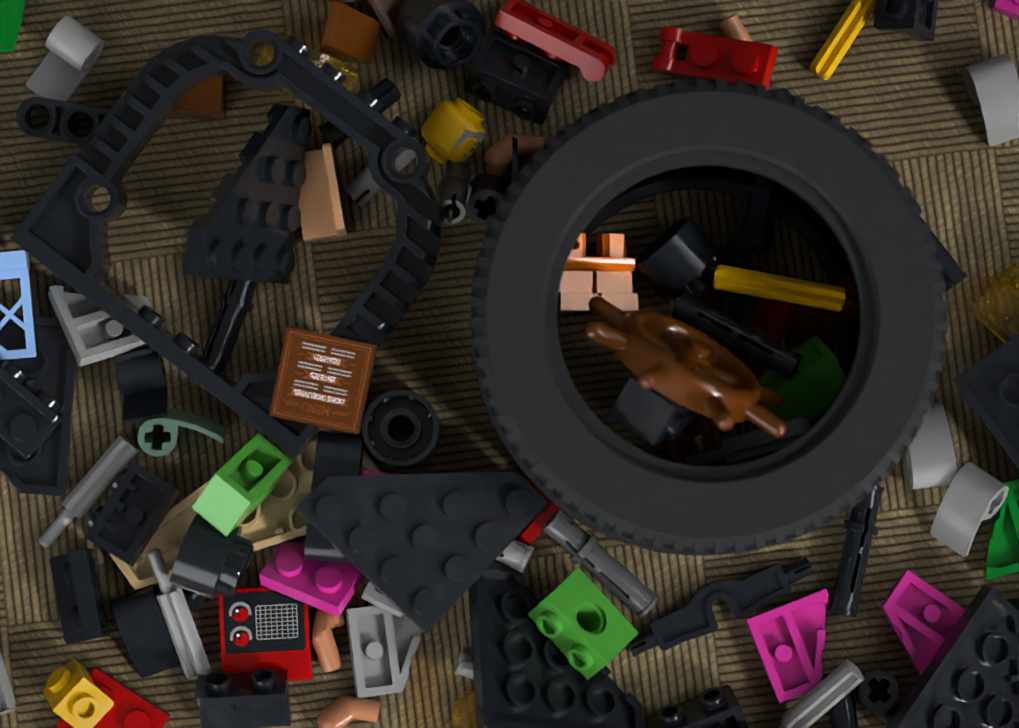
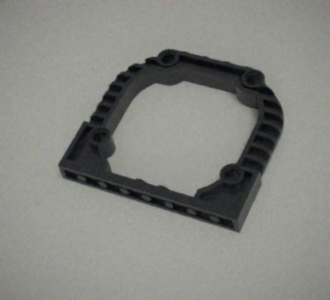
M261 29L249 32L242 39L223 35L190 38L164 49L138 72L78 154L73 153L10 240L289 454L296 457L304 451L321 427L269 416L278 369L266 372L245 373L236 383L197 353L201 347L193 339L182 332H178L176 336L162 326L165 319L147 305H143L139 309L102 280L112 266L108 246V222L119 218L127 207L128 196L125 188L120 183L131 165L175 106L199 84L231 74L238 81L259 91H275L285 87L369 151L368 166L373 180L384 192L397 201L396 238L383 265L330 333V335L376 344L378 345V350L428 283L439 257L442 235L441 216L435 194L426 179L430 171L431 159L428 151L413 139L418 133L415 128L399 116H396L391 122L380 114L378 110L383 104L362 88L355 95L342 84L347 77L326 61L321 68L307 58L311 49L291 34L285 41L274 33ZM262 43H271L275 50L272 61L264 66L257 65L254 59L256 48ZM404 150H413L418 158L416 169L407 175L400 174L395 166L398 154ZM105 187L109 192L110 202L104 210L98 211L93 206L92 196L98 188Z

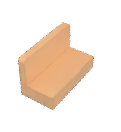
M331 142L323 143L322 149L305 152L306 179L301 187L298 204L301 213L300 222L304 242L348 235L334 150Z

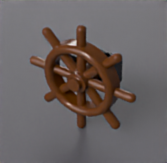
M595 296L589 301L590 311L612 327L599 322H591L586 326V336L590 340L611 347L618 358L635 374L629 378L608 414L650 445L655 446L669 439L673 441L681 434H690L698 425L702 416L705 415L711 417L721 430H729L733 427L734 423L743 422L748 419L773 437H782L786 433V423L759 405L762 404L773 409L781 407L784 402L782 393L759 384L754 373L731 352L728 346L719 344L709 336L685 323L662 315L653 306L646 307L643 311H632L626 314L603 297Z

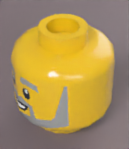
M457 97L454 102L450 100L441 101L421 128V135L428 143L425 149L433 159L443 165L448 160L465 163L486 135V129L482 124L485 117L461 98Z

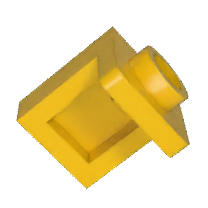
M74 658L65 667L57 668L50 675L43 690L52 711L74 728H93L114 705L112 698L94 684L86 668Z

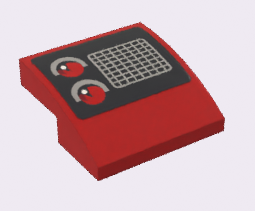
M267 587L238 589L236 594L231 597L219 594L222 671L246 673L268 668L274 671L288 670L289 682L313 680L312 636L310 634V608L308 604Z

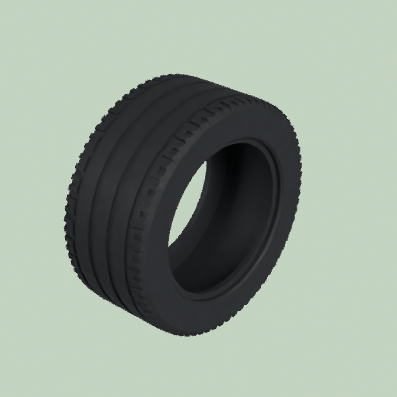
M696 79L692 84H685V80L657 84L652 90L645 91V88L616 97L614 102L609 104L605 102L580 116L574 124H568L526 163L518 173V177L511 183L496 208L494 217L491 219L485 232L473 276L470 329L476 376L488 415L501 442L515 460L514 462L524 475L536 485L540 492L580 523L617 541L662 553L699 556L735 554L760 550L789 542L813 530L815 531L838 518L847 509H851L890 473L900 460L904 450H907L923 423L924 413H927L938 386L936 382L937 375L941 373L946 349V342H943V338L948 326L947 301H943L942 293L946 291L942 273L943 268L941 261H936L934 252L938 249L930 232V226L928 222H922L919 215L922 213V209L912 196V191L908 185L903 188L898 180L901 175L888 163V159L882 153L878 156L871 149L873 144L858 134V131L852 126L847 129L839 124L841 119L836 115H831L823 110L824 108L816 104L813 108L805 105V99L787 94L785 91L777 89L773 93L766 91V86L754 85L743 81H736L735 85L726 84L725 79ZM760 174L773 180L772 190L780 195L776 215L789 224L806 241L818 258L828 281L831 282L839 277L842 271L851 272L853 270L858 289L860 313L838 326L836 358L847 380L832 406L809 421L811 429L785 448L775 453L767 454L758 460L733 466L695 467L656 458L630 445L607 428L582 399L569 375L562 355L557 326V300L566 262L581 233H586L587 240L606 220L637 201L653 195L689 189L712 190L743 198L745 187L755 186L756 176Z

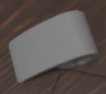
M71 16L63 17L47 38L45 45L50 51L28 79L26 86L40 97L68 101L99 57L105 41Z
M1005 53L964 67L963 78L965 86L973 103L980 107L987 145L995 146L1019 138V79L1009 55Z
M932 403L928 412L924 413L923 423L905 454L906 474L911 490L948 486L957 474L954 447L944 406L942 403Z
M971 462L965 464L957 472L946 491L933 521L930 534L963 557L968 556L982 520L991 518L1000 509L1008 495V486Z

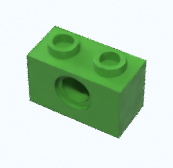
M258 433L214 474L192 506V509L227 537L269 496L293 461Z
M579 567L560 582L527 614L537 624L540 632L559 648L567 657L571 666L580 671L587 680L608 665L639 633Z

